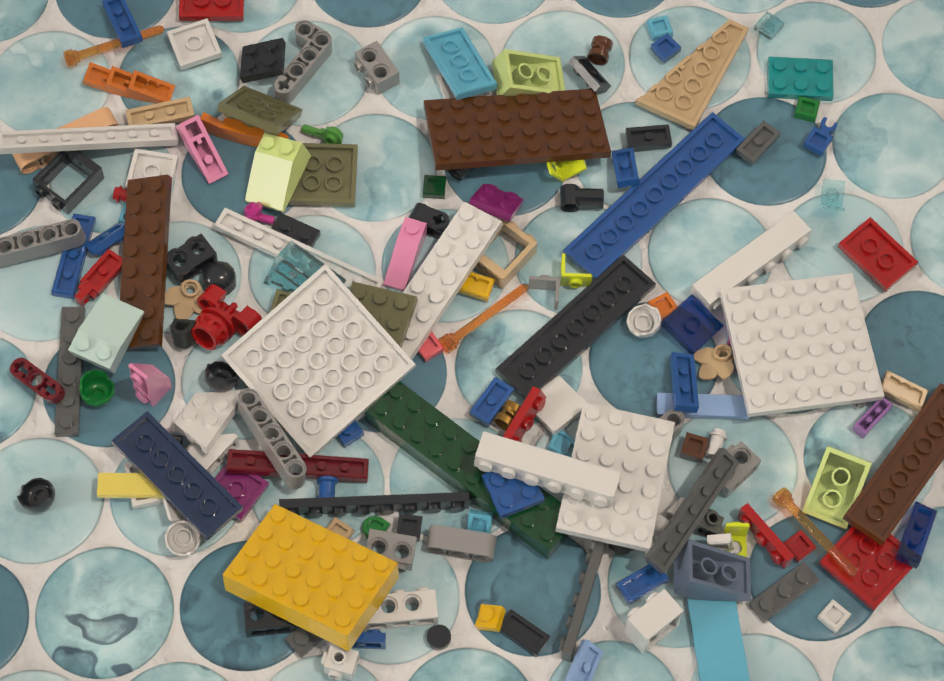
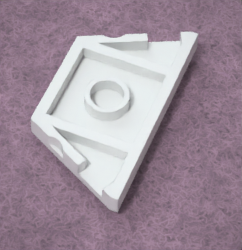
M243 389L227 392L195 393L174 422L175 430L181 435L186 436L187 440L192 444L197 443L200 445L202 452L208 454L238 411V394Z

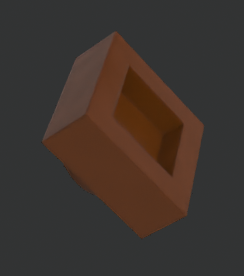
M686 432L680 456L703 462L709 438Z

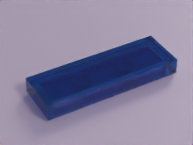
M917 501L913 504L894 559L917 569L937 514L936 510Z

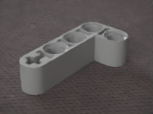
M307 20L299 21L295 25L296 43L302 49L284 69V75H280L274 82L275 98L286 103H291L332 53L331 35Z

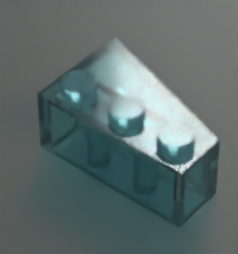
M291 240L276 257L263 283L266 285L272 283L282 287V291L289 293V291L294 292L317 272L324 263ZM332 270L342 283L345 284L346 279Z

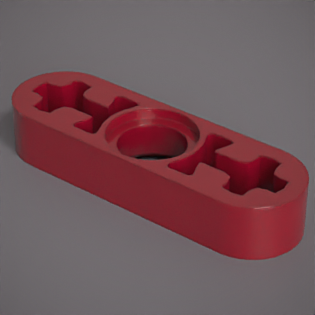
M17 358L11 363V374L47 402L57 404L63 400L65 389L27 359ZM20 367L25 368L29 373L25 375L19 371ZM37 376H42L41 383L37 386H33L32 382L34 378ZM48 386L56 391L54 395L46 390Z

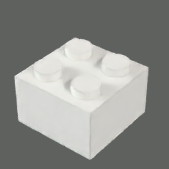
M665 589L659 594L657 591L652 593L646 599L647 603L641 608L639 606L635 607L627 615L629 618L625 622L624 634L642 654L647 652L680 624L684 610Z

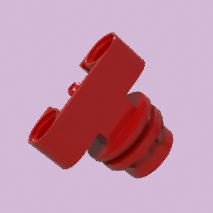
M211 284L197 298V304L202 311L196 318L195 326L191 330L194 340L207 350H214L217 346L224 345L234 336L235 332L242 336L245 335L262 320L261 315L248 305L239 312L236 310L238 308L237 303L232 302L231 305L223 302L227 292L214 284Z

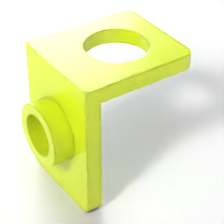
M585 160L546 162L550 175L562 182L587 169Z
M562 253L560 286H569L571 288L588 287L592 281V274L565 273V253Z
M741 522L726 523L722 534L731 533L733 541L739 543L742 548L738 555L747 557L746 536L750 524Z

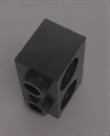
M201 233L196 237H190L185 244L168 252L167 269L179 285H181L185 280L193 279L203 273L204 268L209 263L218 261L217 253ZM198 250L204 251L202 254H195ZM179 262L185 263L183 266H176Z
M244 602L247 637L288 634L295 630L294 624L282 618H277L274 614L251 602ZM255 613H262L264 615L258 621L251 619Z

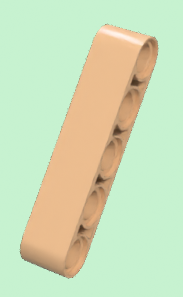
M103 107L57 129L119 126L111 110L108 107ZM60 151L12 154L21 172L29 174L45 167Z

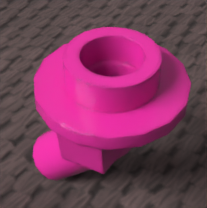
M251 202L244 209L243 216L253 221L273 225L275 222L274 216L261 213L263 209L261 202Z

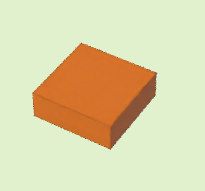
M668 292L648 301L650 306L657 307L662 321L679 313V308Z

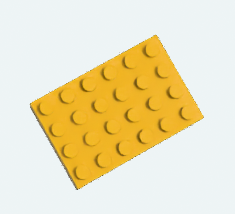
M274 504L222 574L226 591L347 651H350L399 579L397 562Z

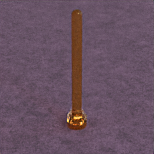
M158 25L142 30L140 33L142 38L146 39L163 33L164 27ZM117 38L80 51L69 49L63 51V55L68 68L76 66L81 59L121 47V44Z
M525 283L521 284L454 334L446 333L438 340L444 346V350L447 353L455 350L459 340L526 293L529 289L528 285Z
M786 487L776 492L772 501L778 507L786 508L850 576L856 575L857 569L793 502L792 493Z

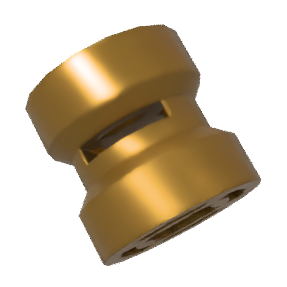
M507 400L502 407L503 410L494 417V422L506 431L521 406L514 401Z

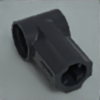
M571 183L560 187V209L562 211L576 212L580 208L603 209V189L580 188L578 185Z

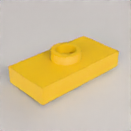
M471 272L458 293L488 302L495 279Z

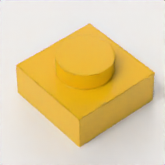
M481 604L475 627L478 630L500 632L506 609L503 606Z

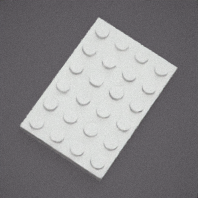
M583 402L571 458L621 472L612 507H600L592 501L585 499L577 500L563 493L555 532L648 552L651 548L675 422Z

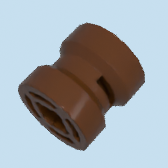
M601 35L594 36L591 42L592 48L588 52L587 59L595 65L607 64L609 60L608 53L612 50L613 46L612 40Z

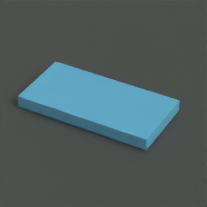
M463 27L423 37L424 46L457 100L497 89V82Z
M687 599L699 680L750 681L736 601Z

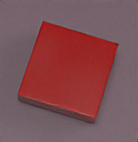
M802 530L784 542V545L795 556L794 560L797 563L817 548Z

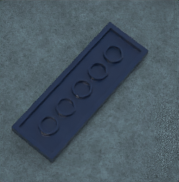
M148 411L111 440L112 445L207 541L243 511V506Z

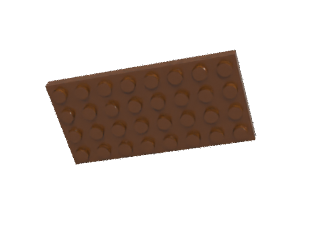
M591 89L552 91L551 93L541 92L530 95L518 94L516 96H477L459 100L456 98L424 100L423 102L435 171L610 158L611 149L597 94Z

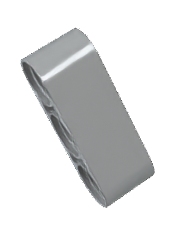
M431 525L428 531L425 550L435 555L490 563L494 559L497 537L484 532Z

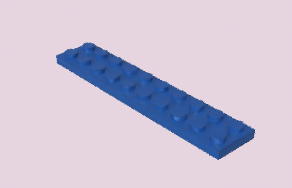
M712 112L639 179L640 185H634L574 239L563 250V253L585 274H592V280L594 281L623 254L625 255L726 161L745 138Z

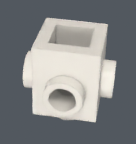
M331 644L329 651H324L321 664L324 665L325 674H328L327 676L334 680L340 681L343 678L353 681L360 659L359 651L352 649L347 651Z

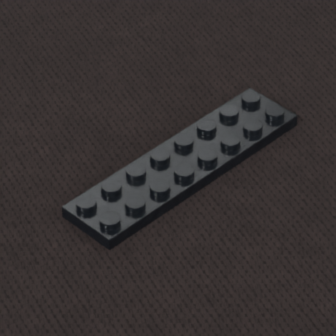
M623 254L496 368V373L513 387L519 395L526 399L533 386L541 390L546 384L557 377L655 288L656 283Z

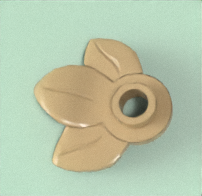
M188 279L182 282L180 286L171 287L166 291L165 305L174 306L176 319H189L194 312L197 314L201 313L202 309L197 304V298L202 294L200 283L196 280ZM188 289H193L195 292L193 294H188L186 291Z
M720 344L715 349L705 347L693 354L694 360L702 364L699 370V378L701 380H711L717 376L726 380L733 374L734 366L732 362L734 361V356L729 345Z

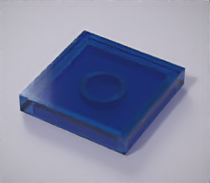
M693 294L661 322V326L689 354L693 355L724 327Z

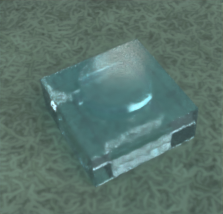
M766 11L755 24L754 30L772 41L783 28L784 22Z

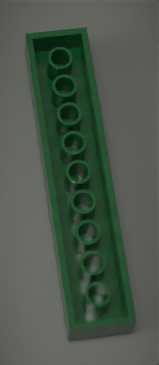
M399 381L378 401L365 410L367 423L458 492H469V500L483 511L492 512L493 519L547 560L550 559L569 536L568 534L555 532L561 502L540 486L539 488L545 498L543 503L500 519L482 480V474L487 472L481 471L478 467L474 466L475 455L480 441Z

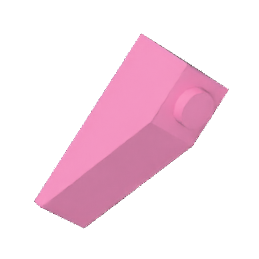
M199 115L175 126L186 149L208 184L228 175Z
M405 217L397 237L383 286L402 292L405 290L427 236V223Z

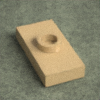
M887 370L881 381L884 395L919 412L923 407L928 390Z

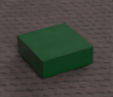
M424 175L423 198L445 199L446 176Z

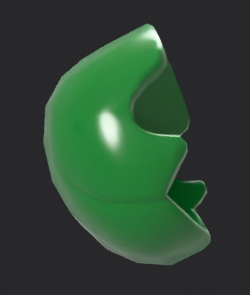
M93 369L86 372L80 378L79 393L82 400L89 406L102 407L109 404L113 399L114 382L109 379L105 371Z

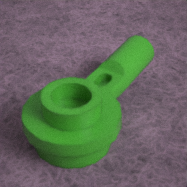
M306 124L302 126V133L322 138L326 144H342L343 133L336 127L327 126L326 129H319Z

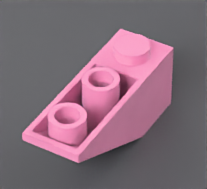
M130 363L128 365L131 374L130 378L133 380V387L136 390L135 395L144 404L148 402L154 407L172 388L170 378L154 365Z

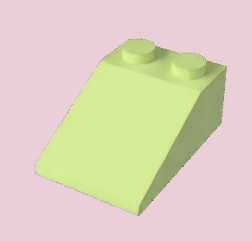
M504 49L492 61L494 79L497 82V95H531L541 92L551 93L552 91L565 90L560 57Z
M264 133L255 151L245 197L246 202H261L262 207L284 213L311 157L303 143Z
M828 445L802 512L847 529L849 523L842 518L861 493L873 462Z

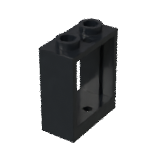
M79 150L60 151L32 180L35 186L34 191L38 196L43 199L46 197L51 201L55 209L58 211L63 210L69 214L104 179L102 167ZM71 163L88 177L64 200L48 188L47 185Z

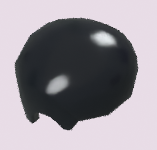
M215 261L209 263L202 273L203 288L206 290L211 284H214L227 292L225 296L229 295L236 287L234 268L228 262Z
M215 361L207 364L204 379L209 388L217 392H227L236 386L239 375L228 363Z
M41 477L34 478L21 486V494L17 496V499L24 509L33 513H41L49 509L53 504L55 488L49 480Z

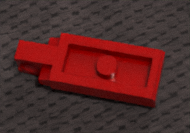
M107 249L80 280L79 291L74 296L75 302L84 307L91 298L95 300L122 271L123 258L112 250Z

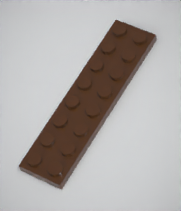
M168 174L130 179L127 184L120 301L143 310L145 313L126 351L162 347L172 177Z
M942 383L936 388L842 518L882 546L944 460V385Z

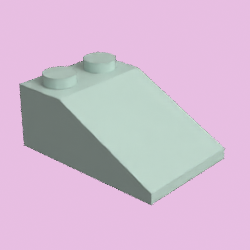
M103 293L79 327L68 351L75 357L115 374L145 312Z

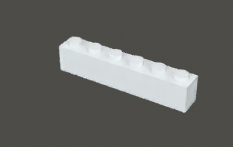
M793 211L692 284L690 295L707 314L713 309L715 311L722 307L719 295L720 289L742 287L747 284L749 286L753 285L762 273H769L775 268L777 262L787 260L795 249H801L806 246L810 241L811 229Z
M483 431L474 461V466L478 467L481 471L499 473L507 479H519L530 486H542L551 492H562L577 500L585 499L592 501L600 507H612L621 472L485 431Z

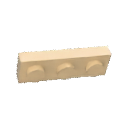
M190 97L125 110L129 125L180 123L194 117Z

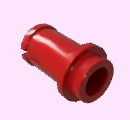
M121 185L120 187H115L113 200H116L117 203H120V201L126 202L127 189H124Z

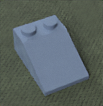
M688 539L674 560V594L694 600L750 601V558Z

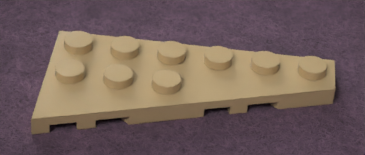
M729 19L712 34L711 38L704 44L701 43L696 48V51L690 56H686L665 74V77L660 82L650 87L645 95L640 96L636 100L635 105L694 130L745 39L749 28Z

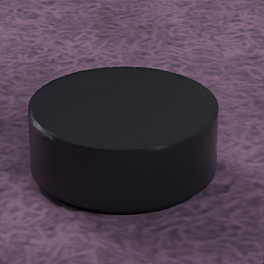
M440 624L432 626L427 633L429 646L435 650L447 648L451 642L450 630Z

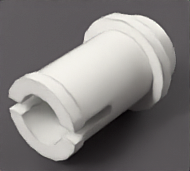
M714 428L709 434L711 438L705 452V456L712 459L717 450L722 448L724 441H727L726 431Z

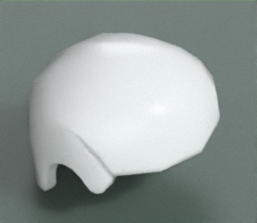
M647 303L634 307L627 317L629 331L639 338L654 336L659 331L662 323L657 307L650 306Z
M186 520L176 521L171 524L164 537L168 550L179 557L193 554L201 543V534Z

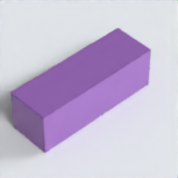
M885 398L876 401L854 424L852 430L864 439L890 412L893 404Z

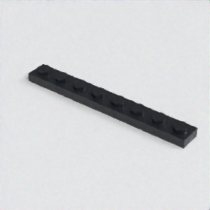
M469 492L279 499V506L297 515H308L313 518L321 517L323 514L342 517L348 513L366 516L374 512H380L382 515H390L399 511H403L406 514H414L417 511L425 510L429 513H438L441 510L462 512L465 509H469Z

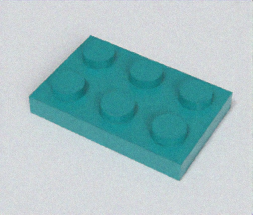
M768 57V98L798 100L799 96L818 101H832L834 97L833 60Z

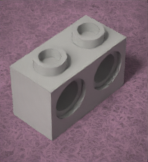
M378 41L355 52V61L353 62L355 69L359 74L362 73L364 75L368 88L373 89L377 95L400 84L399 71Z
M742 441L736 446L732 444L726 449L734 458L744 459L745 463H739L720 491L725 498L759 468L761 459Z
M370 529L366 548L372 550L375 546H382L385 548V551L381 555L397 562L399 572L412 571L417 537ZM405 550L408 552V556L406 558H398L396 552Z

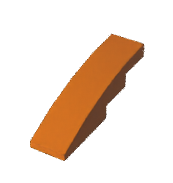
M92 62L89 63L82 82L84 85L108 93L149 103L170 101L176 86L136 70L132 74L114 66L110 70Z
M205 112L200 117L208 133L242 145L258 147L265 133L263 129L247 126L237 119L225 117L221 121ZM280 132L278 135H275L289 139V136L282 132Z

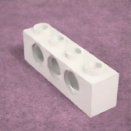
M422 587L412 592H406L405 590L392 591V594H388L363 632L370 629L385 630L438 624L435 589L430 590L428 587ZM410 603H415L419 607L415 611H410L406 606ZM390 605L395 610L391 613H385L382 611V608Z

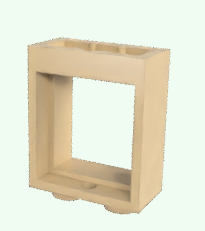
M500 219L503 226L493 241L503 231L525 249L505 270L484 254L474 268L484 276L495 279V284L503 290L537 253L538 243L531 234H525L513 221L508 222Z

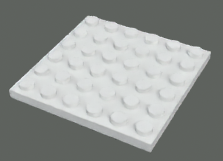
M326 264L221 355L246 385L260 395L272 415L310 458L318 454L361 416L365 410L416 367V364Z
M853 273L720 289V300L748 417L883 400L884 392Z

